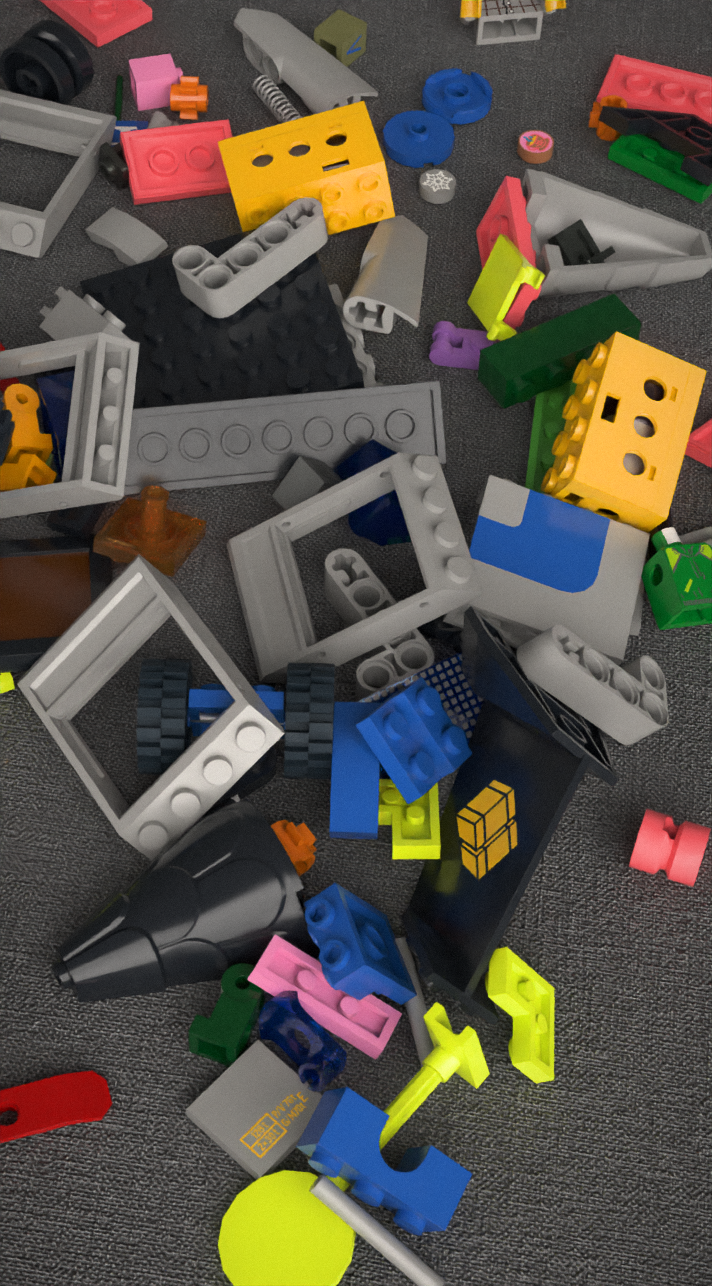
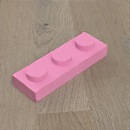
M276 934L247 979L375 1060L384 1050L402 1015L401 1012L372 994L359 1001L342 990L337 991L333 989L325 979L322 972V964Z

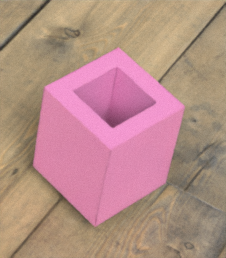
M171 54L128 60L130 88L137 110L142 111L170 106L171 84H181L180 79L183 76L181 67L175 68Z

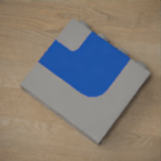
M489 475L476 498L475 503L480 504L468 547L483 592L479 598L446 613L443 622L463 628L464 612L472 606L501 631L509 646L518 648L552 626L560 624L619 666L624 660L650 533L636 529L629 524L620 523L598 515L589 509L579 508L560 501L551 495L517 485L510 480Z

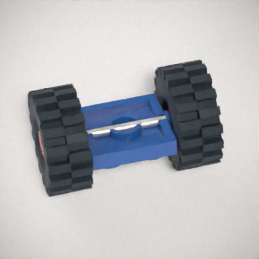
M143 658L139 677L140 687H138L137 707L138 725L136 738L138 741L137 764L139 774L162 775L191 745L192 733L193 736H200L235 701L224 685L205 684L200 689H193L191 659ZM288 662L286 711L284 707V692H277L274 688L265 685L252 686L285 731L284 778L331 780L335 664Z

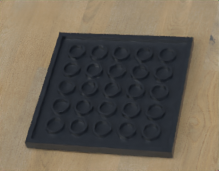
M256 229L200 246L218 258ZM316 252L237 312L225 318H214L208 315L183 295L172 262L174 253L80 281L84 297L86 294L90 295L105 308L101 315L103 316L107 310L110 311L126 325L121 332L132 341L140 343L133 409L365 387Z

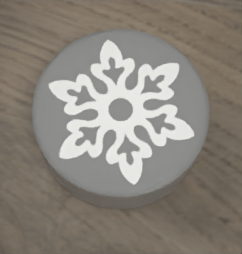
M432 169L421 175L419 194L425 201L433 204H443L454 198L456 179L450 172L442 169Z

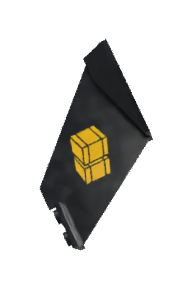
M470 606L464 612L461 669L473 692L484 700L468 743V747L473 754L460 765L440 819V859H426L409 907L401 917L409 934L406 942L410 949L418 956L422 966L419 969V974L423 981L433 991L439 993L443 990L451 995L456 1004L466 1014L472 1016L476 1013L494 1025L500 1017L492 1000L488 997L482 975L585 771L610 786L619 781L601 729L533 683L527 677L501 631Z

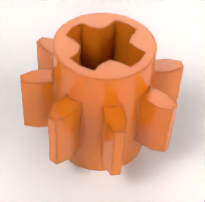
M181 76V84H171V111H180V120H198V112H208V85H200L199 76Z
M608 95L603 97L600 103L593 102L588 126L596 128V134L599 138L606 141H615L622 134L598 119L603 106L627 108V102L620 96Z
M281 820L272 824L271 828L286 850L298 876H301L315 862L313 853L317 849L313 843L317 840L304 822L297 827L293 822Z

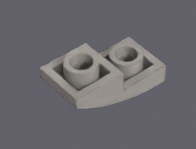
M114 207L85 229L92 242L113 249L119 262L130 266L156 259L168 247L166 241L147 225Z

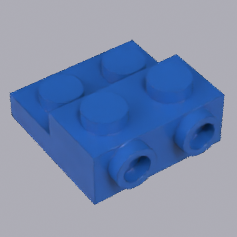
M422 676L392 694L356 724V727L407 804L421 798L441 778L454 772L473 754L467 745L465 732L461 727L452 723L442 707L438 691L428 686Z
M337 883L332 884L304 903L306 908L305 920L308 924L309 935L320 948L319 960L322 964V972L333 989L337 991L342 990L359 1001L375 992L377 995H385L400 1005L417 996L386 914Z

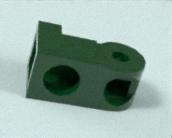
M241 963L235 964L225 971L221 979V995L210 1018L208 1019L196 1014L189 1028V1052L228 1067L243 1054L265 1002L263 989L247 980L255 966Z

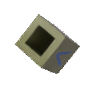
M338 9L314 29V42L348 67L366 51L367 22Z

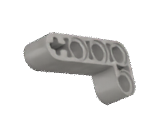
M309 197L300 198L292 202L218 258L199 245H187L178 249L173 255L172 262L181 292L214 318H225L234 314L326 244L328 233L322 204L319 200Z
M340 548L333 550L327 555L324 569V594L348 627L397 603L356 551ZM417 628L367 652L370 658L363 661L356 670L355 702H365V699L370 697L372 703H383L384 700L398 691L397 684L402 683L403 687H405V680L409 679L410 682H413L412 677L417 675L420 678V673L424 671L427 677L423 679L425 681L429 680L432 685L431 678L433 674L430 675L428 670L434 666V652ZM393 686L395 692L390 693L388 688ZM386 690L387 696L382 697L381 692ZM378 694L380 699L375 701L373 695Z
M560 624L552 626L517 648V660L532 682L621 744L630 746L668 725L669 714L665 677L661 668L652 657L643 655L627 665L619 667Z

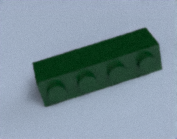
M613 293L481 349L478 380L503 409L519 402H526L537 394L551 388L560 387L567 381L572 380L579 362L582 359L587 360L599 342L604 344L616 331L639 340L641 322Z

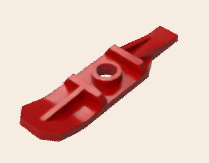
M90 1070L57 1075L0 1090V1116L6 1111H14L18 1115L15 1123L8 1126L0 1124V1143L68 1125L102 1120L112 1105L107 1080Z

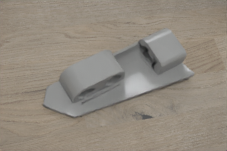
M240 9L234 20V26L243 34V48L250 63L262 75H268L276 85L286 82L302 98L305 106L314 114L360 102L361 96H378V92L279 14L255 9Z
M400 215L379 221L365 248L359 276L343 306V315L346 321L354 327L388 334L392 331L398 316L406 319L415 327L419 325L428 236L405 216Z

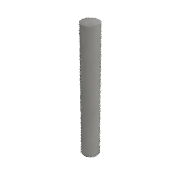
M406 938L395 939L417 993V996L405 1003L422 1068V1061L434 1049L423 1018L427 1013V1008L411 949L406 942Z
M321 1174L315 1180L309 1191L416 1285H444L445 1280L324 1174Z

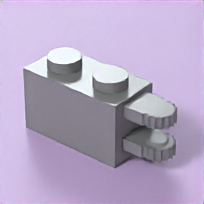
M60 286L55 292L58 295V299H60L58 304L53 309L44 305L40 310V313L46 318L39 327L55 340L97 332L131 340L121 332L126 325L108 310L102 316L101 314L105 311V308L88 294L81 299L70 289L66 291Z

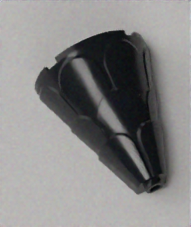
M238 794L226 798L217 807L207 811L165 852L161 851L122 891H114L55 950L57 961L51 963V967L60 987L63 990L71 987L79 1003L165 992L168 986L221 980L225 971L235 964L245 963L256 966L275 934L314 959L319 957L320 948L309 935L305 912H303L304 897L300 892L304 887L286 850L258 809L246 798L240 801Z

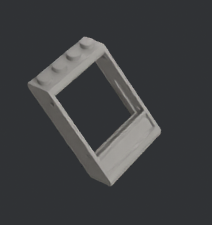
M0 90L1 139L79 157L43 212L0 201V249L36 258L43 257L99 171V149L105 142L111 146L116 116Z
M97 332L0 351V380L75 366L62 482L0 492V519L117 501L124 497L140 343Z
M398 452L229 539L227 543L260 683L287 684L288 662L335 664V667L342 665L479 598L483 592L438 456ZM396 490L426 589L318 642L291 542Z
M140 554L128 564L17 682L18 687L119 836L151 861L161 851L165 852L190 829L285 734L283 727L175 584ZM172 615L235 701L129 806L73 725L71 719Z

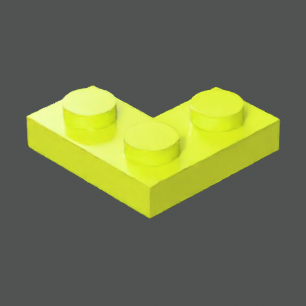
M379 779L378 825H392V859H440L438 782L421 798L407 804L391 779Z
M508 947L495 949L489 961V971L485 975V988L488 997L513 1017L512 1038H510L508 1044L512 1065L536 1084L553 1081L555 988Z

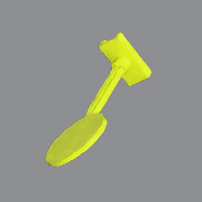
M438 1002L423 1016L434 1049L422 1061L423 1067L383 1111L389 1115V1118L380 1135V1150L440 1082L446 1083L454 1072L476 1089L490 1075L476 1031L467 1025L459 1035L457 1033L453 1034L445 1008ZM283 1170L258 1178L237 1194L222 1219L218 1239L222 1269L234 1286L338 1285L352 1261L356 1232L309 1191L318 1176L310 1172ZM326 1176L343 1192L351 1185L339 1176L337 1178Z

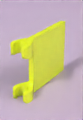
M501 233L467 301L470 308L487 329L486 337L491 341L496 339L503 341L517 334L512 327L503 322V319L520 285L526 282L533 289L538 290L545 277V274L531 265L512 241Z

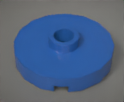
M445 69L428 77L422 90L421 103L425 111L441 116L449 124L462 125L476 122L486 116L491 109L493 90L489 82L478 73L471 71V75L462 74V69Z
M407 111L397 114L387 121L383 129L382 140L383 146L386 147V153L391 159L404 166L424 168V163L433 162L434 166L441 164L450 157L454 148L455 136L453 127L441 116L427 111Z

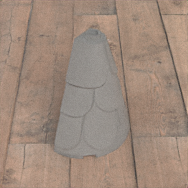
M526 169L521 188L523 196L526 197L525 209L527 220L531 224L530 236L532 247L536 251V268L545 274L538 297L549 298L601 290L616 291L636 286L640 289L700 279L706 272L712 269V249L706 232L647 208H638L599 191H592L546 172ZM581 219L600 252L612 245L615 253L604 259L605 263L564 266L560 247L550 245L547 240Z

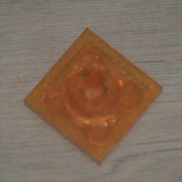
M156 485L146 486L141 491V501L128 497L96 534L93 552L108 556L117 562L130 563L140 554L162 574L174 577L204 538L207 521L167 509L168 490Z

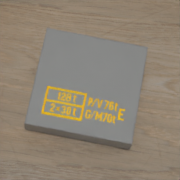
M257 1039L186 1108V1114L190 1120L257 1180L258 1178L270 1175L296 1148L322 1095Z

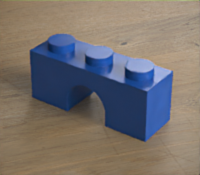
M349 1087L325 1091L296 1145V1148L310 1156L309 1165L328 1177L337 1178L339 1176L353 1186L351 1193L356 1198L374 1207L383 1206L395 1215L393 1222L411 1234L420 1236L423 1232L445 1231L472 1173L432 1145L407 1148L400 1164L393 1170L383 1160L379 1148L380 1135L389 1115Z

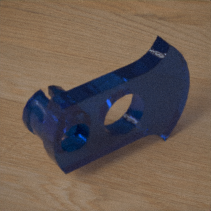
M298 991L280 992L267 1001L260 1012L259 1032L261 1040L268 1039L280 1046L299 1066L298 1073L301 1082L305 1084L311 1078L313 1082L308 1086V1089L313 1092H321L327 1087V1084L342 1073L347 1060V1052L302 1008L298 999ZM294 1029L302 1031L307 1036L311 1049L303 1047L297 1041Z

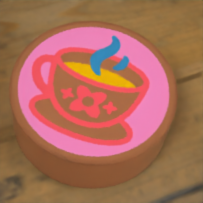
M541 130L526 131L518 138L517 154L528 163H544L553 155L554 140L551 135Z

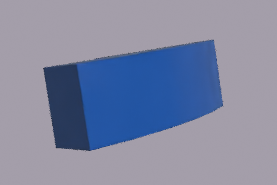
M334 702L330 838H378L380 762L356 727V724L381 703Z

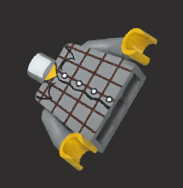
M461 0L459 19L465 25H471L474 22L476 45L540 40L543 17L555 12L556 9L566 8V0Z

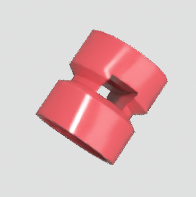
M647 808L629 867L653 875L661 869L666 872L667 879L693 887L711 828L687 820L680 825H676L671 815Z

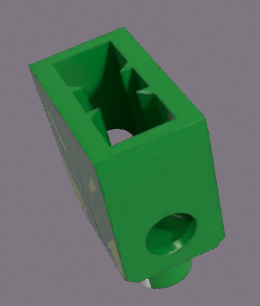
M673 527L658 531L651 538L657 553L643 566L641 577L659 630L712 624V547L705 542L682 544Z

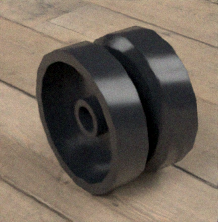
M40 20L34 24L21 38L5 49L0 58L1 75L10 92L65 105L70 104L74 97L82 93L91 84L94 76L93 62L87 48L71 30L53 20Z

